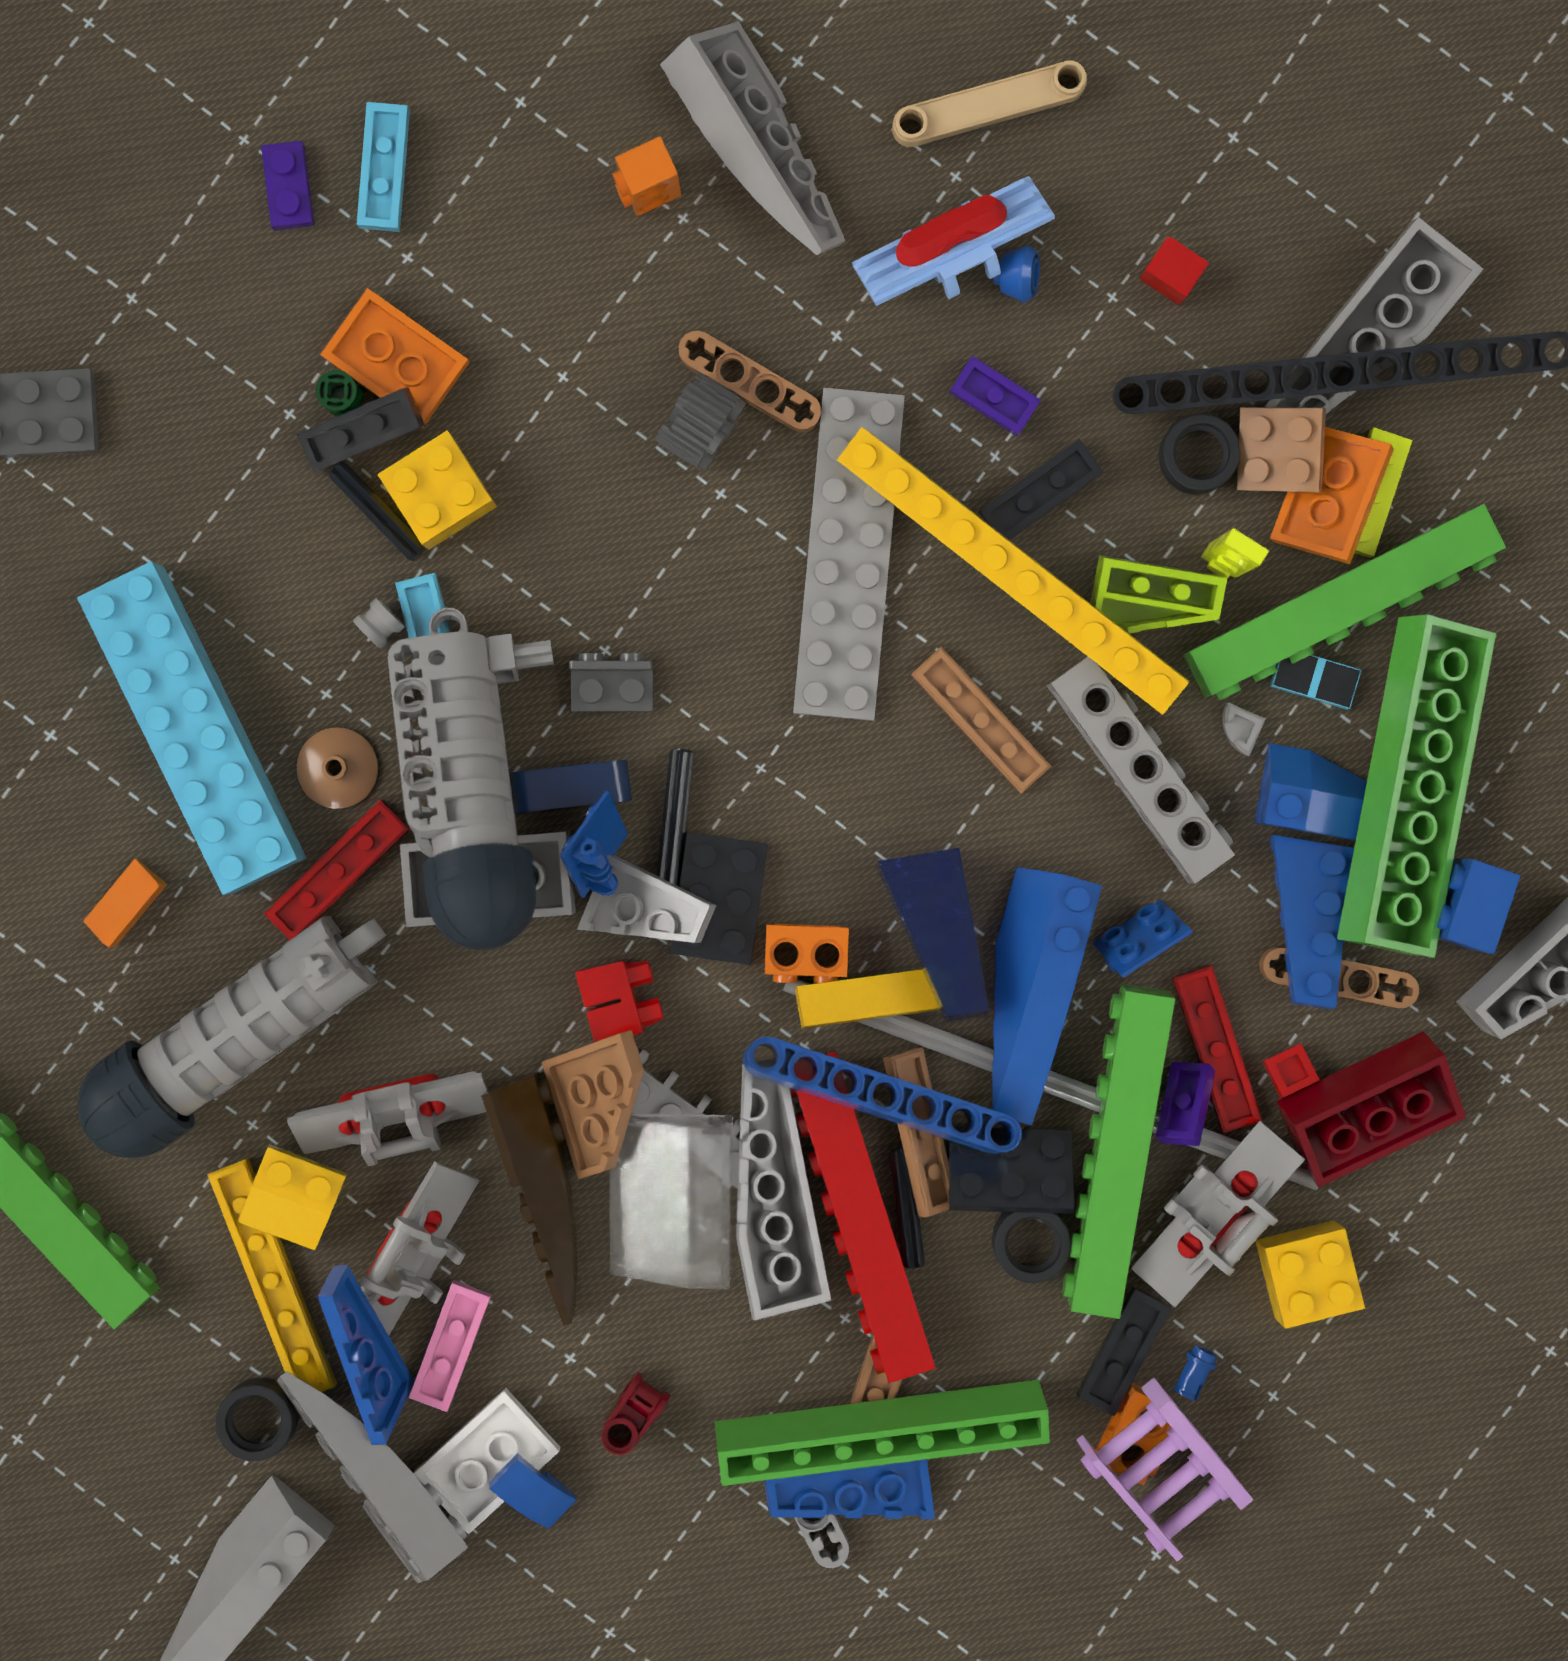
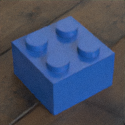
M1454 858L1446 901L1443 904L1437 928H1440L1438 940L1468 950L1494 955L1521 875L1474 859Z

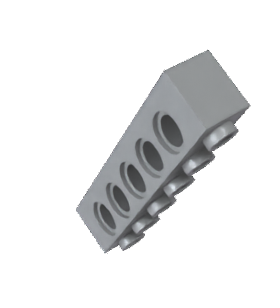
M1087 656L1046 686L1188 883L1196 884L1235 856L1229 847L1233 844V840L1222 825L1217 824L1214 826L1205 813L1210 809L1202 796L1197 791L1190 793L1184 785L1182 779L1186 777L1185 773L1172 757L1167 760L1159 750L1158 746L1162 742L1153 728L1148 724L1143 727L1134 713L1138 711V708L1131 697L1125 691L1119 694L1110 681L1114 676ZM1090 690H1098L1104 695L1106 703L1101 712H1093L1087 707L1086 695ZM1115 723L1124 724L1129 731V739L1123 746L1116 745L1110 738V729ZM1139 756H1146L1153 765L1152 773L1146 779L1139 778L1134 772V762ZM1164 789L1171 790L1176 796V805L1170 812L1163 811L1158 805V795ZM1189 822L1195 823L1200 830L1199 840L1193 845L1186 844L1181 835L1183 827Z

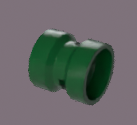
M340 370L328 371L317 381L315 388L316 397L320 404L332 415L338 417L362 406L364 400L363 391L359 384L346 372Z

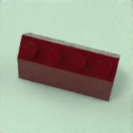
M1424 1031L1276 1101L1287 1131L1299 1154L1305 1159L1304 1163L1318 1188L1466 1118L1446 1056Z

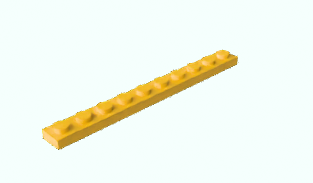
M865 427L859 429L838 457L837 461L1162 715L1190 682Z

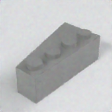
M1568 897L1456 1001L1481 1031L1502 1040L1547 1014L1548 1009L1563 1001L1568 1002Z

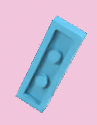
M367 102L357 214V226L359 229L400 232L410 118L408 105Z

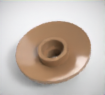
M329 728L316 733L304 744L297 760V777L303 791L311 800L327 808L343 809L360 803L371 793L378 778V759L372 745L359 733L346 728ZM333 760L339 761L342 766L341 772L336 776L331 775L328 771V765Z

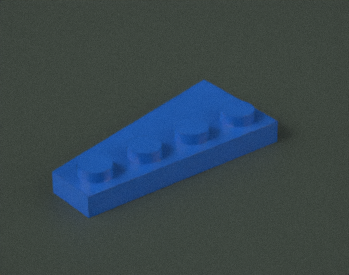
M1273 835L1270 837V845L1275 859L1276 871L1274 875L1276 889H1279L1281 912L1279 914L1281 929H1284L1286 951L1284 952L1291 1004L1328 1010L1336 1009L1343 940H1338L1337 936L1354 848Z
M333 1266L318 1295V1299L372 1445L386 1444L415 1380L349 1266Z
M927 1459L764 1480L767 1506L771 1517L824 1518L825 1515H844L845 1518H862V1515H883L885 1519H902V1515L920 1516L921 1519H935Z

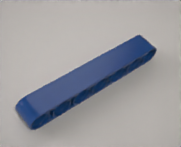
M765 1036L758 1038L747 1046L743 1054L745 1068L756 1077L991 1154L1004 1153L1017 1147L1021 1140L1022 1131L1020 1124L1015 1118L1007 1114L774 1037ZM765 1046L772 1051L774 1062L770 1068H763L756 1063L754 1052L757 1047ZM798 1059H805L812 1065L813 1075L809 1081H802L795 1075L794 1064ZM837 1072H844L851 1078L852 1088L848 1094H842L834 1087L833 1081ZM877 1085H883L890 1091L891 1101L887 1107H881L874 1101L873 1090ZM916 1098L924 1099L929 1105V1115L925 1120L917 1118L913 1113L912 1105ZM956 1110L963 1112L968 1119V1127L963 1133L956 1131L951 1122L952 1115ZM995 1123L1002 1125L1007 1133L1006 1141L1002 1146L996 1144L991 1138V1129Z

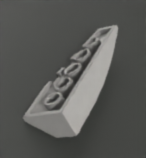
M739 21L688 36L660 66L669 78L671 86L677 91L687 107L693 121L700 128L716 153L753 198L813 253L819 255L843 244L845 239L825 193L817 191L814 179L817 173L811 159L803 158L797 141L802 138L796 123H788L782 109L787 104L783 92Z
M1417 217L1410 222L1302 358L1416 346L1432 333L1482 272L1483 268ZM1379 357L1374 361L1372 365L1374 377L1392 365L1388 358ZM1337 361L1331 366L1329 371L1331 381L1339 386L1349 381L1351 369L1347 363ZM1295 366L1287 377L1288 385L1295 390L1303 389L1309 382L1308 371L1302 366ZM1356 391L1269 400L1264 407L1326 408L1327 414Z
M774 1058L756 1061V1063L763 1068H770ZM742 1064L736 1239L752 1320H759L831 1301L790 1088L750 1074L744 1064Z
M286 1371L278 1378V1384L306 1425L310 1428L314 1425L319 1431L315 1436L327 1456L334 1461L339 1459L343 1464L340 1467L341 1476L350 1489L353 1488L357 1494L363 1492L367 1498L362 1506L417 1583L431 1579L468 1548L463 1541L467 1537L464 1528L455 1517L452 1516L450 1519H447L438 1507L443 1501L433 1486L429 1483L423 1486L419 1479L386 1444L372 1445L365 1425L328 1396Z
M272 1474L219 1538L160 1661H225L323 1545L335 1525Z

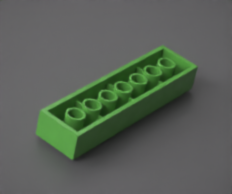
M1428 614L1398 618L1339 925L1338 940L1402 954L1435 958L1440 928H1437L1443 904L1446 901L1496 633Z

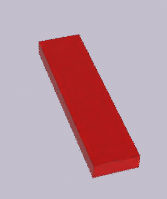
M379 800L264 915L291 940L315 923L410 830V827L383 800Z
M1208 965L1171 977L1198 1062L1210 1064L1215 1070L1210 1099L1221 1132L1226 1133L1262 1121L1213 966Z

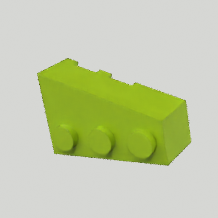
M1099 555L1090 604L1129 634L1162 627L1168 628L1219 620L1228 578L1215 574Z

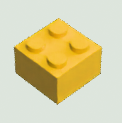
M448 430L377 474L420 543L428 550L497 507Z
M1334 1220L1255 1240L1274 1317L1285 1329L1365 1309L1346 1230Z

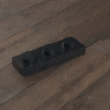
M406 387L296 435L314 473L421 428L425 424L409 387Z
M1078 439L982 508L978 513L985 522L1010 540L1097 478L1103 471L1081 440Z
M1132 1286L1122 1305L1120 1319H1115L1076 1393L1078 1398L1115 1416L1171 1310L1169 1304Z

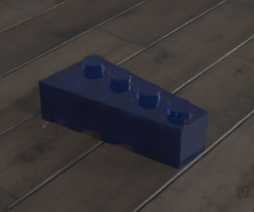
M953 848L878 861L877 871L882 882L885 884L891 902L903 924L909 942L921 964L945 1022L986 1016L989 1006L960 849Z

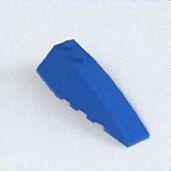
M1016 867L995 943L994 1060L992 1062L991 1110L1007 1114L1015 1118L1017 1122L1032 1126L1067 1016L1102 885L1063 874Z

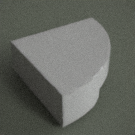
M1228 702L1224 706L1222 717L1225 735L1238 752L1245 756H1250L1265 718Z

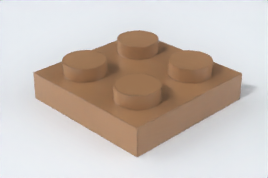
M1240 407L1239 447L1241 453L1238 462L1237 490L1322 492L1326 408Z

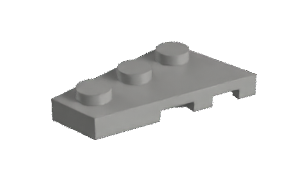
M607 855L613 870L612 873L618 879V887L609 896L592 891L578 925V930L701 943L716 908L715 904L615 855Z

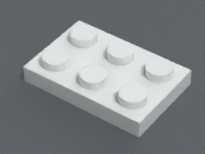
M505 1388L415 1470L414 1475L423 1485L429 1483L433 1486L443 1501L441 1505L451 1516L457 1519L469 1534L505 1502L489 1489V1482L517 1453L539 1471L560 1451L561 1447L511 1392Z

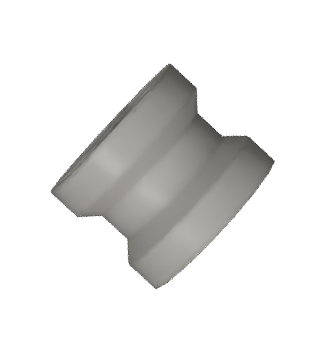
M375 598L370 603V609L364 615L358 614L353 619L355 625L380 649H383L388 644V637L393 632H400L405 627L378 598Z

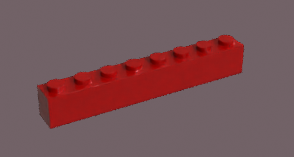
M835 1049L822 1053L838 1059ZM805 1059L796 1061L794 1064L795 1075L802 1081H809L813 1075L812 1065ZM837 1072L834 1076V1087L838 1092L848 1094L843 1073ZM790 1088L791 1098L798 1097L803 1111L795 1114L803 1138L810 1136L815 1149L814 1152L808 1153L814 1176L823 1175L827 1191L820 1193L827 1216L835 1214L840 1230L833 1232L839 1255L848 1254L852 1269L845 1271L851 1293L852 1295L860 1293L865 1309L857 1312L864 1334L873 1333L877 1348L870 1350L877 1374L885 1372L889 1384L936 1369L854 1109Z

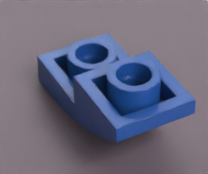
M518 1453L489 1482V1489L524 1516L548 1529L577 1500L576 1495L546 1471L543 1475Z

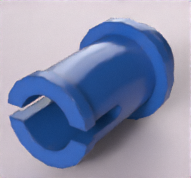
M1194 1345L1193 1350H1188L1186 1356L1189 1357L1173 1389L1178 1394L1197 1401L1210 1370H1215L1217 1367L1215 1363L1217 1355L1202 1346Z

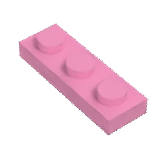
M453 1280L411 1390L410 1399L445 1412L449 1410L490 1301L491 1293Z

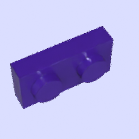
M302 141L261 145L271 227L274 231L315 226L304 143Z
M973 356L949 391V394L1018 437L1041 401Z
M1171 1062L1155 1136L1161 1143L1200 1146L1215 1070L1210 1064Z

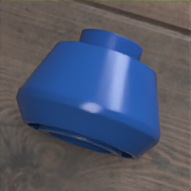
M1030 245L1005 252L1002 260H998L1001 274L993 277L994 285H1000L1001 293L1026 303L1036 296L1040 278L1039 253Z

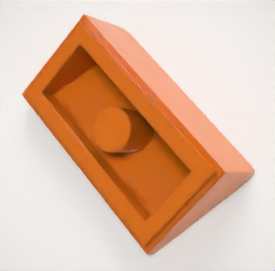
M135 858L83 922L108 948L116 947L168 884Z

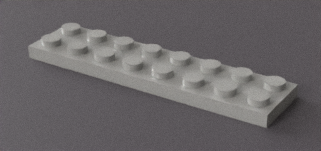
M823 388L793 714L874 721L895 505L842 465L837 459L861 427H865L899 454L905 395Z

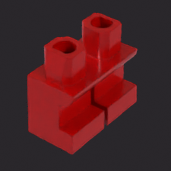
M626 959L603 965L579 969L575 972L585 1008L621 999V1001L593 1007L586 1011L594 1043L632 1030L633 1036L643 1033L646 1026L652 1025L664 1018L659 997L638 1002L634 987L654 982L649 960L627 963Z

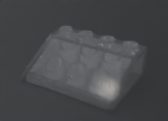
M631 1114L616 1168L610 1169V1274L687 1289H730L732 1278L733 1115Z

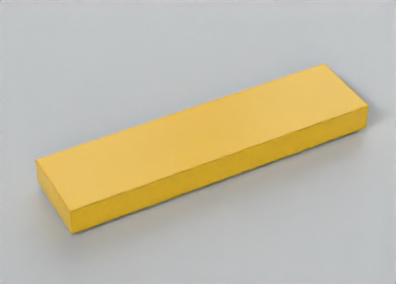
M956 965L809 984L795 988L801 1029L958 1008L963 1005Z

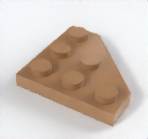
M632 1030L619 1033L542 1062L578 1179L616 1168L644 1072Z

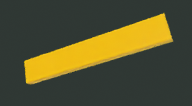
M249 1158L207 1174L284 1371L289 1372L320 1392L334 1388L337 1385L336 1379L280 1237L237 1222L256 1177Z

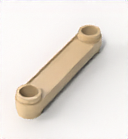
M1072 60L1064 61L909 105L896 113L892 124L893 136L902 146L915 147L1077 100L1083 94L1087 83V74L1083 66L1078 62ZM1062 75L1072 76L1076 80L1078 87L1074 89L1064 88L1060 85L1058 77ZM907 119L917 121L922 129L915 134H909L902 130L900 124Z

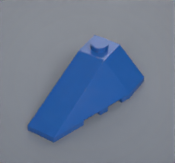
M1269 743L1255 824L1356 841L1367 781L1310 750Z

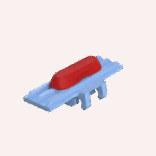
M1028 176L990 195L981 196L971 202L967 201L961 204L960 207L951 209L918 228L903 232L902 238L852 262V265L876 306L933 278L938 283H943L945 294L950 299L960 294L956 275L981 263L984 264L985 272L989 279L1000 275L999 262L993 249L1054 220L1055 215Z

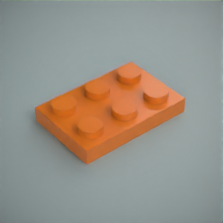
M369 288L363 293L320 354L325 360L339 370L346 372L356 382L379 398L409 387L425 425L470 363L466 357Z
M1325 427L1322 492L1287 491L1270 539L1277 544L1350 564L1392 456L1393 446L1389 443Z

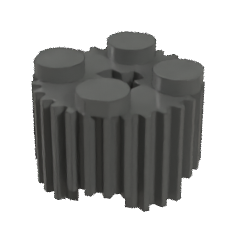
M699 372L695 376L694 382L690 381L675 403V408L668 419L670 421L667 426L665 424L662 425L655 441L692 466L706 471L718 452L717 449L723 439L726 441L738 422V417L747 403L716 381Z

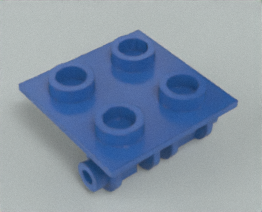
M605 791L599 801L589 808L585 821L575 835L567 839L560 854L582 898L586 896L589 890L609 896L618 887V879L612 873L613 870L607 855H614L628 836V833L608 791Z
M1160 899L1155 903L1143 906L1135 916L1123 924L1109 928L1101 938L1093 942V945L1104 956V961L1112 973L1117 971L1123 978L1193 932Z

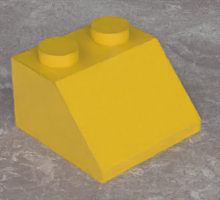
M269 1144L237 1222L315 1250L340 1193L346 1173Z

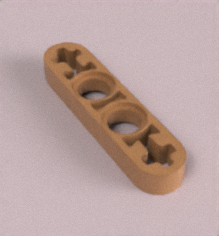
M691 331L681 339L679 356L682 363L696 374L700 372L739 396L744 402L794 431L800 433L808 432L818 425L821 417V406L818 400L808 392L705 332ZM699 341L704 342V351L713 358H715L717 350L723 353L716 360L713 372L706 370L710 366V361L701 356H698L695 361L689 359L690 350L687 348L689 344L696 346ZM728 361H737L744 368L743 377L737 382L730 383L725 381L720 374L722 366ZM764 381L775 383L779 389L778 398L771 403L761 402L755 393L757 386ZM787 391L794 394L790 398V403L797 407H802L804 403L810 405L809 413L814 416L811 420L804 418L801 423L796 422L795 411L785 406L783 414L776 411L783 404Z
M1272 947L1267 949L1259 961L1261 974L1271 982L1289 986L1286 970H1282L1279 973V977H1276V970L1269 967L1270 961L1278 960L1280 954H1283V961L1286 962L1284 952L1286 948ZM1341 959L1337 996L1394 1008H1407L1417 1000L1419 985L1417 980L1406 972ZM1356 970L1365 971L1369 977L1368 988L1361 993L1353 992L1348 985L1350 975ZM1379 973H1383L1380 982L1395 985L1402 978V985L1408 987L1407 994L1399 995L1398 1001H1395L1396 996L1394 993L1379 990ZM1378 990L1379 997L1374 998V995Z

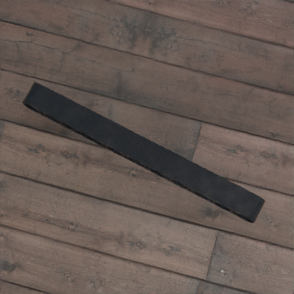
M1552 331L1130 376L1123 378L1116 384L1113 390V400L1120 411L1127 414H1138L1560 370L1568 367V333ZM1552 339L1561 341L1565 349L1562 359L1556 363L1549 361L1545 355V347ZM1509 343L1517 345L1522 354L1519 363L1512 368L1506 366L1501 358L1502 350ZM1465 348L1475 350L1479 358L1476 368L1470 372L1462 370L1458 364V356ZM1423 352L1431 354L1436 361L1433 373L1426 377L1418 374L1415 369V360ZM1379 357H1386L1393 364V373L1385 381L1376 379L1372 373V365ZM1337 361L1347 363L1351 369L1349 381L1341 386L1334 384L1329 376L1331 366ZM1294 366L1304 367L1309 374V382L1300 390L1291 388L1287 382V373ZM1253 370H1259L1267 377L1265 390L1257 395L1248 392L1244 384L1245 377ZM1212 374L1221 376L1226 384L1225 392L1216 399L1207 397L1202 389L1205 378ZM1168 379H1177L1184 386V395L1176 403H1168L1161 396V387ZM1128 383L1139 385L1143 391L1141 403L1132 408L1124 406L1119 399L1121 388Z

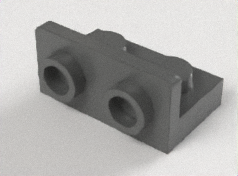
M580 653L579 661H569V670H571V712H653V662L644 661V654L621 653L620 661H603V654Z

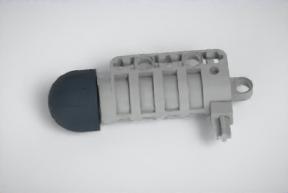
M443 608L435 612L430 619V635L399 640L388 651V666L405 816L410 829L414 832L419 849L423 854L431 857L423 864L422 872L424 875L425 897L434 923L440 932L453 943L469 949L488 950L501 947L518 937L532 919L536 906V878L532 863L533 855L528 849L518 846L498 684L519 681L518 669L554 664L550 640L514 645L512 634L485 638L484 635L469 632L465 617L459 610ZM446 620H455L460 624L459 632L439 634L438 627ZM412 653L415 659L412 660L411 664L404 667L402 663L404 654ZM413 689L421 691L423 701H416ZM418 719L421 730L413 729L411 720ZM422 767L429 768L432 777H424ZM419 798H427L429 807L422 806ZM424 838H432V845H431L429 839H424Z
M331 916L322 917L285 943L272 956L260 961L249 969L248 973L240 979L221 989L208 1002L182 1017L180 1022L169 1030L160 1033L145 1045L130 1040L109 1054L89 1071L79 1091L78 1116L87 1137L98 1148L114 1156L141 1158L161 1151L187 1133L195 1125L194 1111L231 1089L377 983V980L367 966H362L357 959L358 956L386 936L375 919L368 921L343 939L340 935L342 933Z

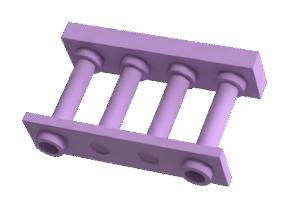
M1152 1378L1141 1387L1151 1402L1145 1406L1147 1411L1098 1451L1094 1449L1083 1435L1076 1441L1086 1454L1080 1460L1096 1480L1103 1476L1146 1525L1148 1530L1144 1534L1159 1553L1166 1549L1178 1562L1183 1555L1171 1540L1172 1537L1219 1499H1222L1224 1502L1230 1497L1239 1509L1242 1510L1253 1501V1498L1157 1380ZM1168 1422L1172 1427L1167 1431L1168 1437L1119 1476L1108 1465L1158 1424L1162 1427ZM1189 1447L1192 1451L1187 1457L1189 1461L1139 1501L1130 1489L1179 1449L1183 1452ZM1210 1473L1213 1476L1208 1481L1210 1485L1161 1525L1151 1515L1152 1512L1201 1474L1204 1477Z

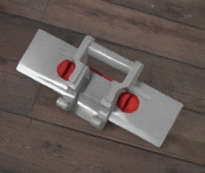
M474 1071L442 1079L435 1074H426L343 1094L337 1103L297 1112L293 1117L287 1118V1123L303 1154L358 1144L361 1145V1155L369 1167L377 1165L378 1160L428 1148L432 1151L441 1150L437 1126L444 1122L486 1112L481 1095L488 1088L482 1073ZM406 1122L412 1136L381 1143L380 1131L384 1129L383 1127Z
M1259 1121L1215 1173L1207 1166L1201 1164L1193 1173V1179L1175 1199L1171 1198L1164 1206V1209L1170 1215H1174L1175 1218L1131 1269L1174 1307L1181 1302L1213 1264L1230 1276L1235 1271L1234 1264L1269 1225L1274 1226L1279 1221L1265 1205L1305 1159L1265 1124ZM1249 1206L1256 1212V1215L1220 1254L1213 1246Z
M434 1161L412 1200L406 1205L401 1216H397L393 1222L394 1228L390 1230L367 1274L364 1273L359 1280V1283L362 1285L361 1289L388 1335H390L411 1297L417 1299L423 1294L431 1302L438 1303L443 1292L430 1281V1278L444 1255L457 1265H460L466 1253L454 1242L446 1239L479 1183L480 1180L477 1177Z

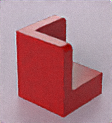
M1167 237L1141 275L1140 280L1180 306L1209 262L1172 237Z

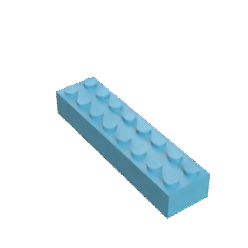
M152 561L77 597L222 895L235 894L307 859L165 567Z

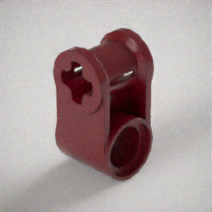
M638 1371L630 1379L603 1423L601 1441L605 1449L614 1455H624L635 1448L648 1427L661 1414L671 1397V1394L668 1392L661 1393L642 1380L643 1375ZM615 1424H624L630 1428L632 1434L628 1439L618 1441L610 1435L609 1429Z

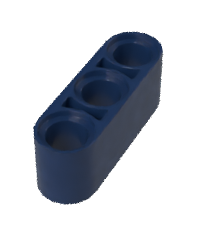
M627 760L509 773L514 814L590 806L597 803L605 791L610 793L614 803L632 801Z

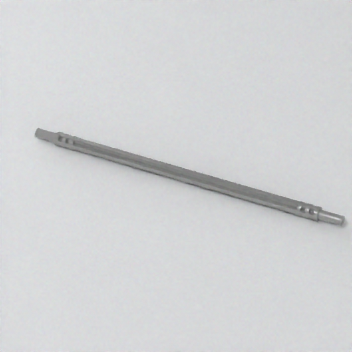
M797 979V983H785L783 991L796 996L795 988L797 986L809 985L810 983ZM903 1015L857 1021L992 1072L994 1049ZM1049 1071L1044 1092L1099 1112L1101 1099H1096L1095 1087ZM1157 1110L1155 1113L1152 1131L1153 1133H1156L1161 1113ZM1203 1128L1200 1146H1188L1226 1160L1241 1142ZM1298 1167L1288 1179L1313 1190L1318 1189L1309 1171L1304 1168Z

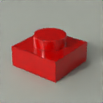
M1301 1043L1262 1061L1280 1098H1284L1320 1080Z

